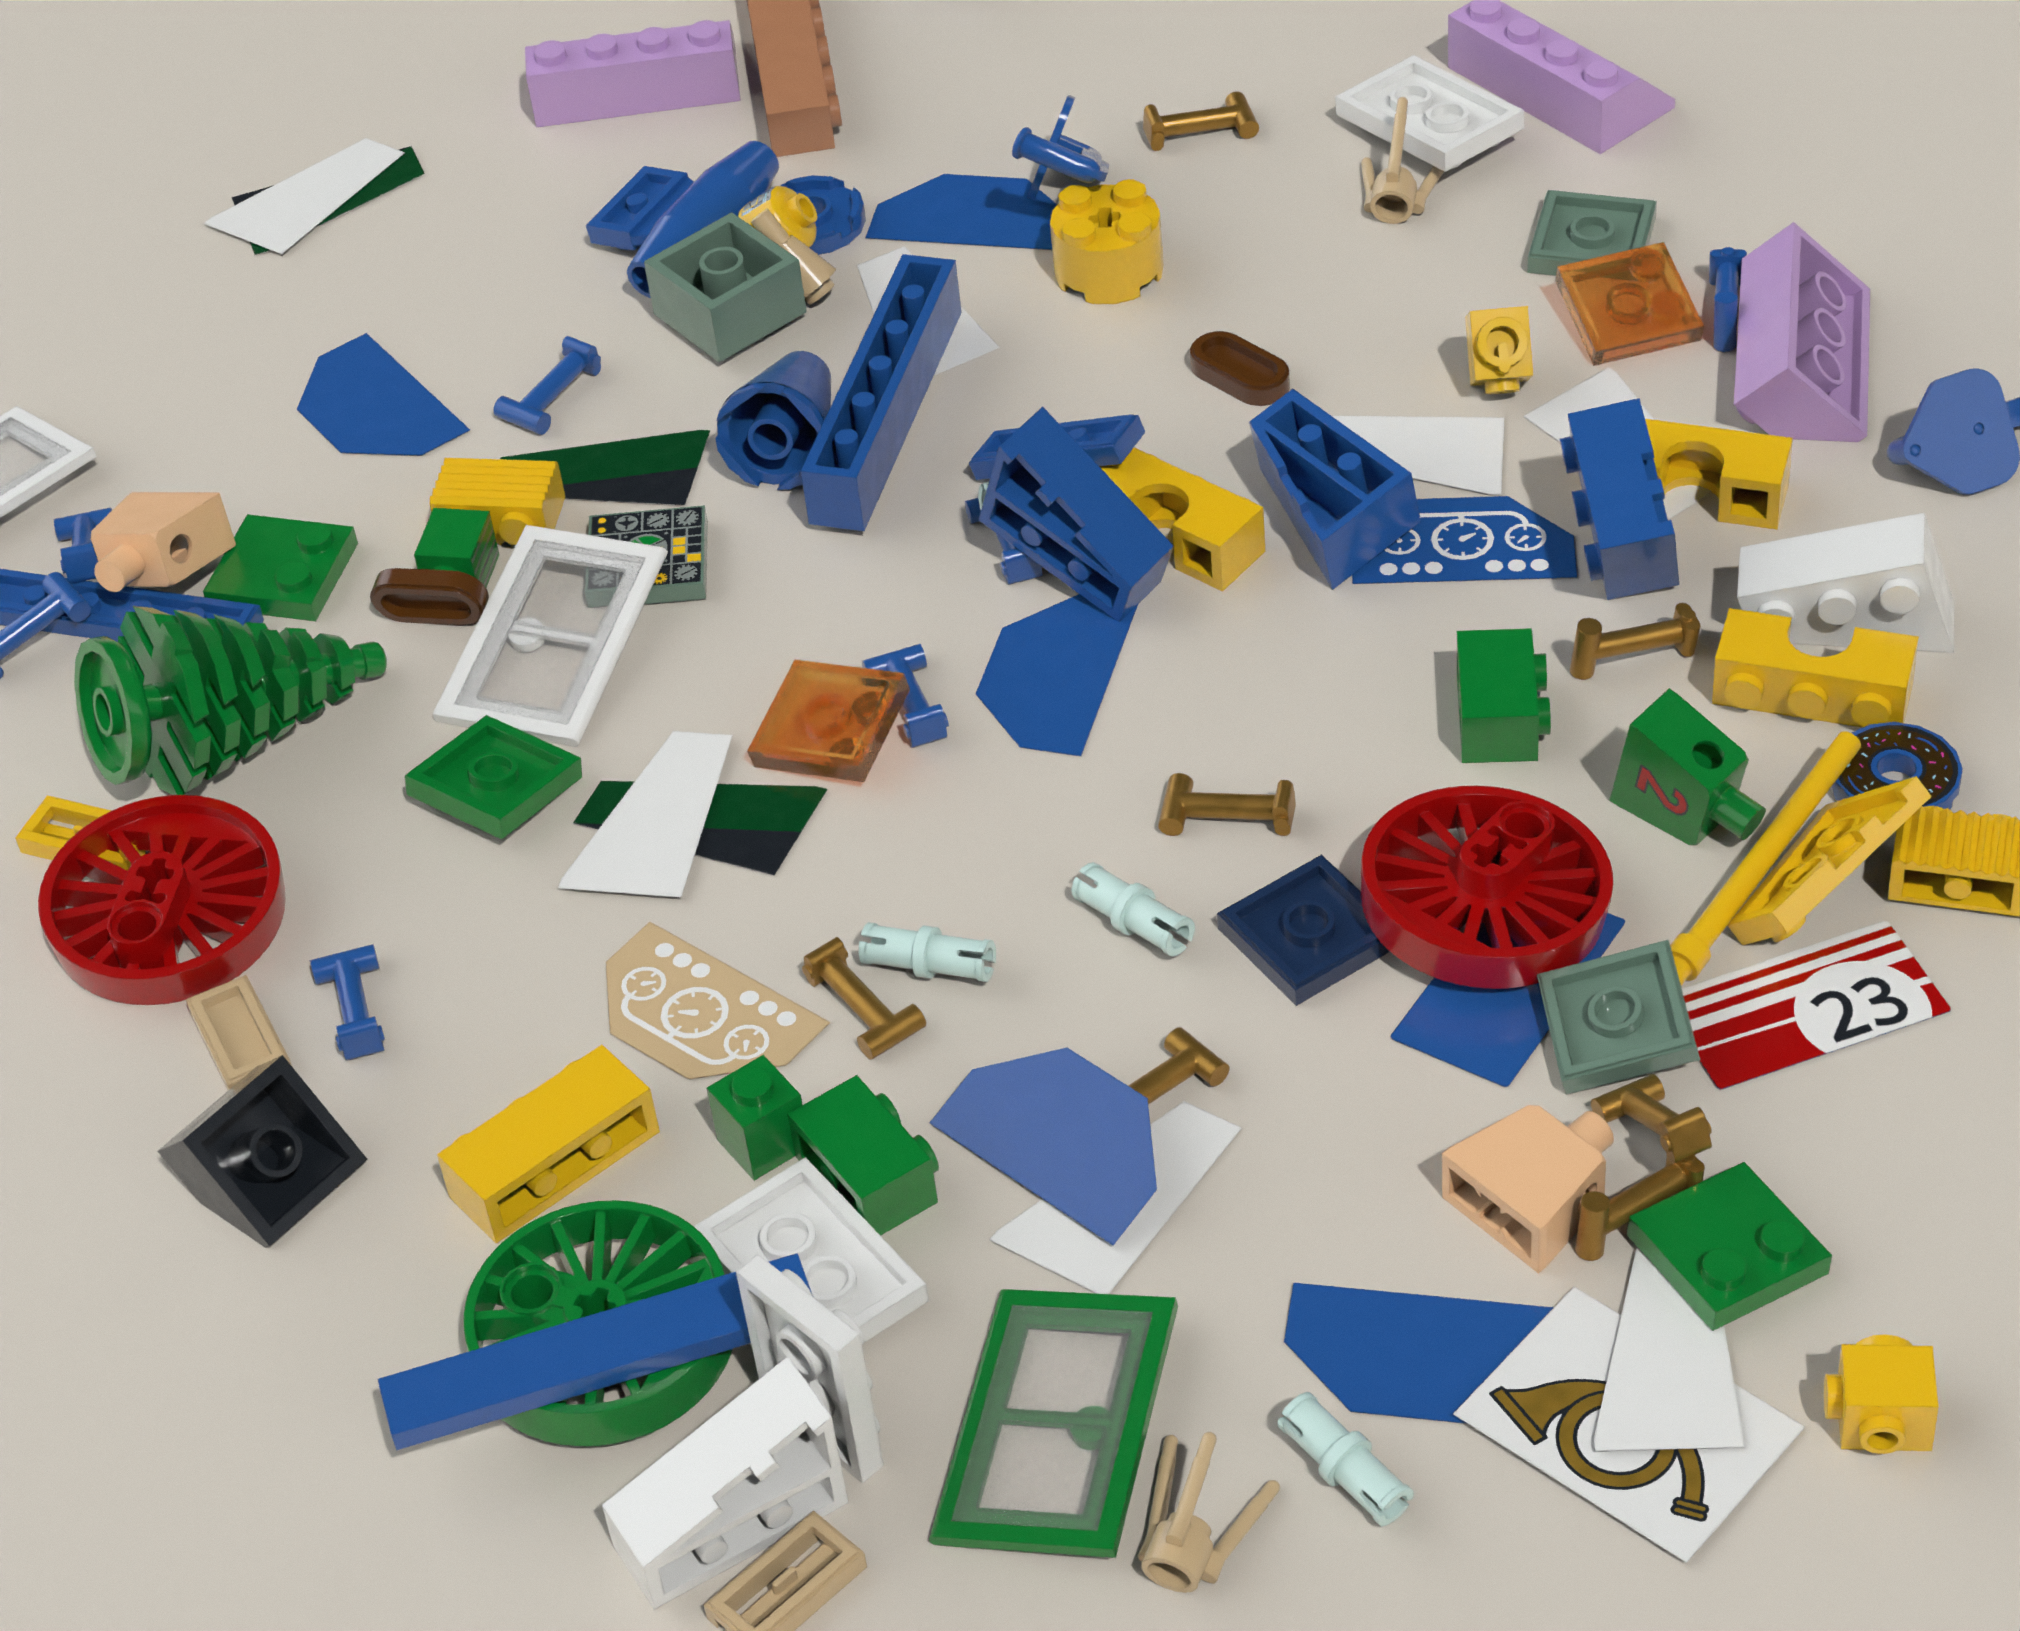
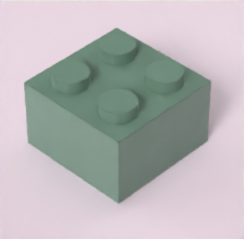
M732 212L644 261L653 313L718 362L738 353L745 347L807 312L799 259Z

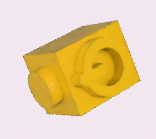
M1528 306L1469 311L1465 317L1470 386L1485 385V394H1505L1520 391L1519 382L1528 381L1533 376Z
M1887 1334L1872 1335L1861 1339L1856 1344H1841L1838 1374H1825L1824 1378L1825 1418L1839 1420L1841 1449L1867 1450L1876 1454H1888L1895 1451H1932L1939 1408L1933 1346H1913L1904 1338Z

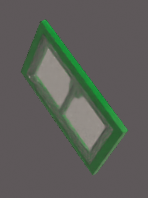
M1002 1289L998 1296L929 1542L937 1546L1116 1558L1178 1310L1176 1297Z

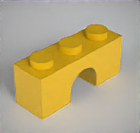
M1645 419L1654 452L1653 459L1658 479L1661 478L1664 495L1671 489L1680 486L1694 485L1711 490L1719 499L1717 522L1778 530L1790 480L1793 438Z
M1133 448L1121 464L1099 466L1157 529H1172L1176 570L1223 592L1266 552L1264 508L1251 500L1236 495L1204 480L1200 476L1186 472L1137 448Z
M1729 608L1715 656L1712 704L1862 728L1870 724L1905 722L1914 682L1919 636L1855 627L1852 641L1844 651L1832 656H1812L1799 651L1791 644L1792 617Z

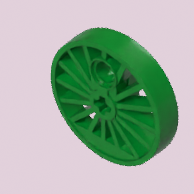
M619 1200L595 1201L568 1206L541 1216L521 1227L505 1239L485 1260L470 1286L465 1303L464 1334L467 1352L482 1348L484 1340L503 1339L493 1343L496 1344L725 1275L717 1253L703 1234L690 1223L669 1211L648 1204ZM612 1239H627L611 1267ZM594 1241L592 1280H588L573 1246ZM652 1243L660 1245L659 1248L644 1259ZM558 1252L567 1273L557 1271L554 1267L543 1261V1259ZM687 1260L692 1262V1264L677 1269ZM495 1305L503 1306L501 1310H493ZM732 1349L648 1375L642 1388H640L636 1378L621 1382L620 1385L626 1397L604 1402V1388L585 1393V1404H566L568 1399L502 1418V1420L531 1437L560 1445L602 1446L633 1440L667 1426L692 1409L718 1381L728 1363Z

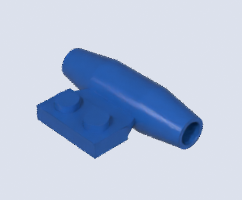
M749 141L706 169L695 181L688 177L687 172L643 166L586 224L590 241L593 244L616 247L621 250H635L641 245L627 268V276L631 285L640 294L651 298L644 261L731 212L738 216L739 211L745 204L767 191L779 171L778 158L764 143Z

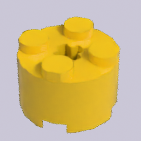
M1126 179L1118 182L1116 185L1100 184L1091 187L1071 185L1059 193V203L1052 210L1050 230L1054 273L1060 289L1066 292L1068 287L1073 290L1085 293V302L1091 304H1117L1140 297V287L1151 282L1152 279L1159 282L1162 278L1164 266L1161 217L1155 200L1146 193L1145 184L1134 179Z

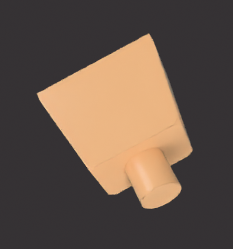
M132 492L91 531V541L98 559V563L94 568L95 576L100 585L111 592H118L126 586L168 587L175 585L236 545L219 492Z
M1527 1105L1449 1147L1442 1153V1198L1539 1274L1578 1232L1582 1196L1591 1191L1605 1194L1606 1160L1602 1152L1614 1142L1612 1130L1607 1122L1593 1111H1586L1568 1126H1565L1542 1107Z

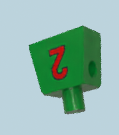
M1670 688L1630 724L1609 800L1618 807L1688 845H1698L1719 824L1741 840H1745L1756 830L1766 812L1765 807L1740 791L1749 761L1746 752Z

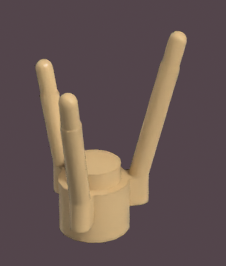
M1400 97L1397 101L1388 168L1375 178L1371 159L1365 157L1361 162L1366 192L1364 210L1373 213L1377 219L1389 224L1404 222L1411 217L1412 213L1422 214L1427 197L1444 172L1433 166L1417 190V183L1411 172L1401 167L1408 100L1405 97Z
M1206 1432L1202 1436L1177 1510L1170 1514L1168 1520L1167 1514L1176 1465L1178 1439L1174 1435H1168L1163 1442L1148 1532L1138 1558L1142 1561V1570L1149 1579L1175 1592H1193L1198 1588L1201 1579L1208 1583H1216L1225 1560L1256 1523L1280 1490V1484L1276 1480L1268 1481L1213 1548V1543L1210 1540L1212 1533L1210 1526L1199 1517L1193 1515L1217 1440L1216 1435L1212 1432Z

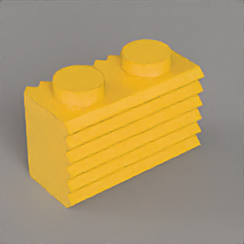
M444 458V465H441V473H438V480H435V488H433L429 504L431 512L433 508L489 511L497 543L502 545L504 542H507L512 546L517 544L526 525L555 529L565 500V492L559 464L556 461Z
M1921 806L1896 830L1888 899L2020 917V820L2016 816L2012 818L2003 814L1990 815L1987 813L1980 816L1974 811L1967 815L1962 810L1953 813L1949 808Z

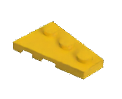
M1915 776L1826 804L1727 926L1742 945L1769 938L1774 942H1779L1790 937L1803 926L1806 921L1805 916L1932 796L1918 777Z

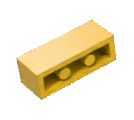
M601 1044L579 1060L569 1063L561 1072L525 1096L515 1099L507 1108L471 1132L458 1137L450 1146L439 1152L437 1157L449 1198L497 1244L660 1132L650 1088Z

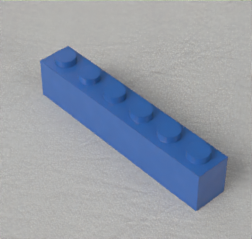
M902 254L801 469L810 525L865 531L961 316L956 260Z

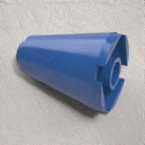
M807 351L791 352L737 389L725 400L716 420L718 435L715 439L717 450L728 468L745 482L759 486L761 482L772 485L779 484L777 490H790L802 485L801 469L831 407V373L827 364L813 353Z

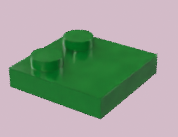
M247 514L234 536L236 545L224 553L205 586L203 594L205 598L260 605L262 615L316 622L358 545L354 527Z
M485 715L405 774L406 793L416 800L502 840L582 778L581 757Z
M1745 1162L1629 1216L1627 1236L1712 1331L1829 1274L1832 1254Z

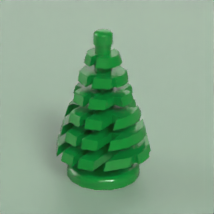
M133 606L135 612L125 613L120 626L124 636H118V642L107 636L90 638L81 643L75 659L74 686L77 711L85 742L95 765L106 780L114 785H120L140 778L146 772L150 778L154 777L159 789L172 795H184L199 786L203 779L208 780L214 775L216 776L229 769L233 761L237 762L242 756L246 758L259 751L267 738L264 733L265 731L268 732L271 740L274 741L288 733L296 723L295 717H297L299 722H302L325 707L322 700L325 699L333 704L353 691L351 684L355 683V678L364 680L383 675L387 668V657L382 646L374 641L356 644L353 648L349 649L345 640L339 636L320 633L313 639L306 629L286 627L279 633L277 630H268L265 623L245 622L242 626V624L234 619L215 614L213 615L216 619H205L191 612L173 610L175 615H170L154 608Z

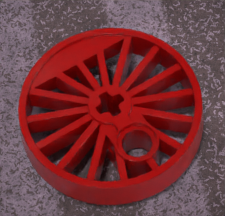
M1493 786L1446 787L1425 792L1403 801L1384 814L1374 825L1365 841L1361 859V901L1367 923L1378 940L1397 958L1420 972L1446 982L1475 988L1502 989L1539 983L1537 974L1580 963L1591 952L1601 935L1611 903L1614 884L1612 866L1606 850L1593 832L1579 819L1542 798L1512 789ZM1457 828L1461 844L1447 829ZM1482 923H1485L1492 948L1477 940ZM1466 924L1464 933L1459 931ZM1510 937H1511L1520 947H1513Z
M168 795L136 801L112 810L90 822L70 838L58 851L44 874L38 897V912L46 939L64 971L77 984L97 996L115 1002L132 1005H160L184 1001L230 982L250 968L262 956L275 938L283 919L286 897L277 848L266 828L256 818L243 809L222 800L197 795ZM106 850L118 852L125 860L129 869L127 871L98 856ZM137 850L151 851V853L141 856ZM85 877H88L96 882H86L82 880ZM235 922H244L245 924L242 926ZM201 933L222 942V944L213 949ZM184 940L197 957L179 963L178 952Z

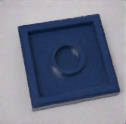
M1322 854L1217 913L1218 929L1295 1006L1390 952L1378 940L1367 923L1362 907L1361 891Z

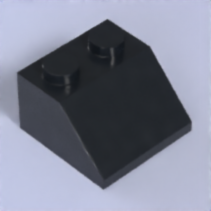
M283 1055L255 1067L157 1151L203 1206L265 1248L271 1246L368 1160Z

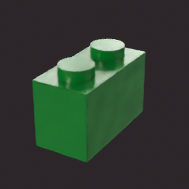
M1532 628L1457 631V691L1462 763L1538 761L1539 735H1550L1551 713L1549 697L1537 696V691H1547L1546 653L1534 654Z
M858 1075L788 1113L796 1158L800 1161L806 1157L880 1236L938 1203L934 1173L939 1170V1164L931 1146L921 1135L912 1137L901 1125L899 1114L890 1099L883 1093L875 1096Z

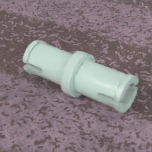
M1094 862L1088 863L1079 872L1092 879L1097 886L1096 888L1075 877L1072 885L1073 897L1109 917L1112 926L1126 935L1137 934L1173 957L1181 954L1187 947L1174 939L1173 935L1169 933L1170 930L1190 942L1192 941L1195 932L1193 920L1155 900L1153 891L1143 884H1128Z
M868 922L861 932L863 937L871 938V943L859 941V959L862 964L871 965L873 963L913 969L915 976L932 979L936 973L973 978L983 982H988L994 971L992 967L984 966V961L996 962V946L993 940H976L942 935L938 927L924 925L919 931L880 926L876 923Z
M1310 1392L1298 1395L1282 1411L1284 1417L1279 1418L1277 1422L1278 1428L1294 1439L1319 1464V1475L1331 1486L1341 1485L1373 1516V1519L1380 1526L1389 1525L1404 1513L1409 1506L1406 1501L1413 1499L1414 1491L1407 1484H1403L1371 1453L1372 1443L1359 1431L1349 1432Z

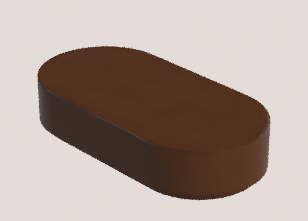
M1225 331L1209 332L1197 338L1191 345L1190 359L1194 375L1246 404L1254 406L1271 405L1289 392V367L1286 362L1238 335Z
M389 568L381 571L376 577L370 594L373 606L382 615L391 620L405 623L469 625L478 622L489 599V593L483 583L467 573L453 570Z

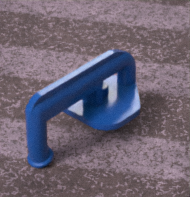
M1068 95L1049 141L1032 134V130L1028 127L1023 128L1014 141L1012 156L1014 158L1020 159L1024 157L1040 164L1027 195V198L1035 200L1047 167L1085 183H1092L1095 180L1105 182L1109 164L1102 160V156L1097 150L1061 134L1075 100V97Z
M1979 368L1963 370L1936 379L1929 384L1906 434L1893 440L1888 445L1887 457L1893 464L1911 465L1963 495L1974 494L2001 485L2015 474L2020 461L2019 446L2013 429L2020 426V397L2005 401L2001 385L1995 376Z

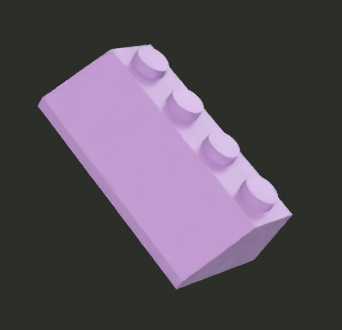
M1473 0L1448 15V68L1599 154H1602L1675 108V99L1500 0Z
M703 20L693 25L665 29L650 27L641 32L618 35L597 34L588 39L565 42L550 40L538 45L525 47L526 79L536 128L741 101L735 40L730 20L718 22Z
M1795 222L1742 258L1734 406H1736L1743 419L1751 424L1756 423L1769 435L1790 437L1797 440L1859 442L1867 437L1870 288Z

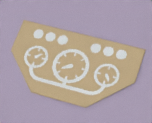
M648 922L606 961L610 1034L687 1079L729 1074L761 1055H764L775 1067L785 1066L830 1024L826 1019L652 922Z

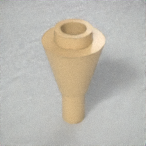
M768 208L751 221L756 230L799 259L804 297L809 305L819 300L832 289L835 284L830 277L834 274L836 268L793 235L789 236Z

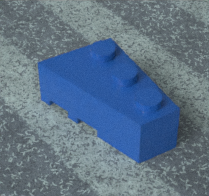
M1291 389L1249 421L1260 470L1332 590L1421 522L1412 473L1295 389Z
M1640 398L1568 413L1570 436L1560 438V445L1566 473L1578 472L1582 489L1571 492L1578 526L1590 525L1594 543L1583 545L1590 580H1603L1607 600L1679 585L1675 532L1672 520L1667 519L1663 499H1665L1661 478L1658 479L1653 459L1654 452Z
M1043 406L999 446L979 521L1114 620L1121 622L1162 581L1174 546Z

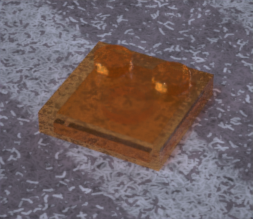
M1664 242L1557 266L1556 285L1593 366L1701 341L1704 325Z
M794 659L747 750L753 766L865 782L910 691L904 673Z

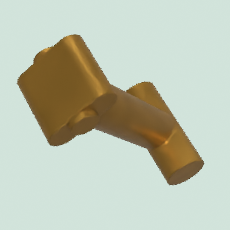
M1239 91L1232 92L1226 97V107L1160 116L1156 106L1149 104L1144 108L1143 130L1154 151H1159L1164 147V138L1168 136L1236 127L1242 138L1250 139L1259 132V125L1245 95Z
M1678 603L1676 605L1673 620L1602 633V624L1598 620L1583 618L1577 624L1570 673L1577 679L1586 680L1594 675L1597 659L1674 644L1683 656L1691 657L1696 651L1701 624L1696 617V613L1687 603Z
M1175 773L1169 777L1158 824L1159 830L1166 835H1180L1183 832L1186 817L1273 820L1274 829L1278 835L1287 836L1291 832L1296 800L1293 783L1289 780H1280L1278 782L1275 795L1192 792L1194 782L1190 776L1183 773Z
M835 937L805 955L802 970L813 987L826 981L869 1026L870 1030L858 1036L857 1042L863 1054L872 1060L926 1026V1019L915 1004H911L893 1014L847 966L846 958H848V952L843 942L838 937Z
M1178 1027L1168 1034L1164 1042L1165 1049L1174 1056L1128 1086L1148 1098L1149 1105L1194 1074L1199 1075L1211 1086H1218L1226 1079L1230 1067L1186 1030Z
M1655 1074L1648 1075L1591 1100L1592 1111L1600 1115L1607 1123L1628 1115L1660 1135L1661 1146L1666 1151L1667 1157L1672 1164L1712 1147L1710 1138L1712 1129L1703 1110L1700 1107H1695L1678 1114L1658 1102L1665 1098V1091L1660 1079Z
M1693 1155L1672 1164L1666 1156L1664 1168L1610 1200L1605 1194L1597 1191L1584 1194L1581 1199L1576 1240L1577 1255L1588 1261L1600 1259L1604 1254L1607 1234L1629 1221V1216L1702 1182L1705 1169L1704 1163Z

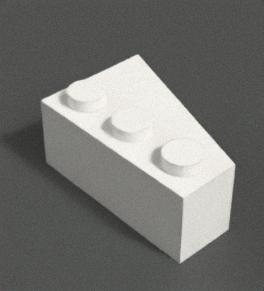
M1925 513L1740 547L1737 599L1741 609L1792 617L1791 644L1848 647L1852 641L1855 627L1919 636L1917 651L1954 653V600Z
M786 1357L602 1504L613 1547L654 1610L775 1544L812 1511L824 1517L848 1504L832 1416L791 1359Z

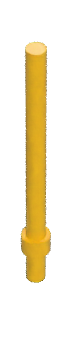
M1842 731L1837 735L1690 931L1677 935L1670 946L1681 986L1685 981H1692L1697 978L1711 959L1709 950L1860 750L1861 742L1854 734Z

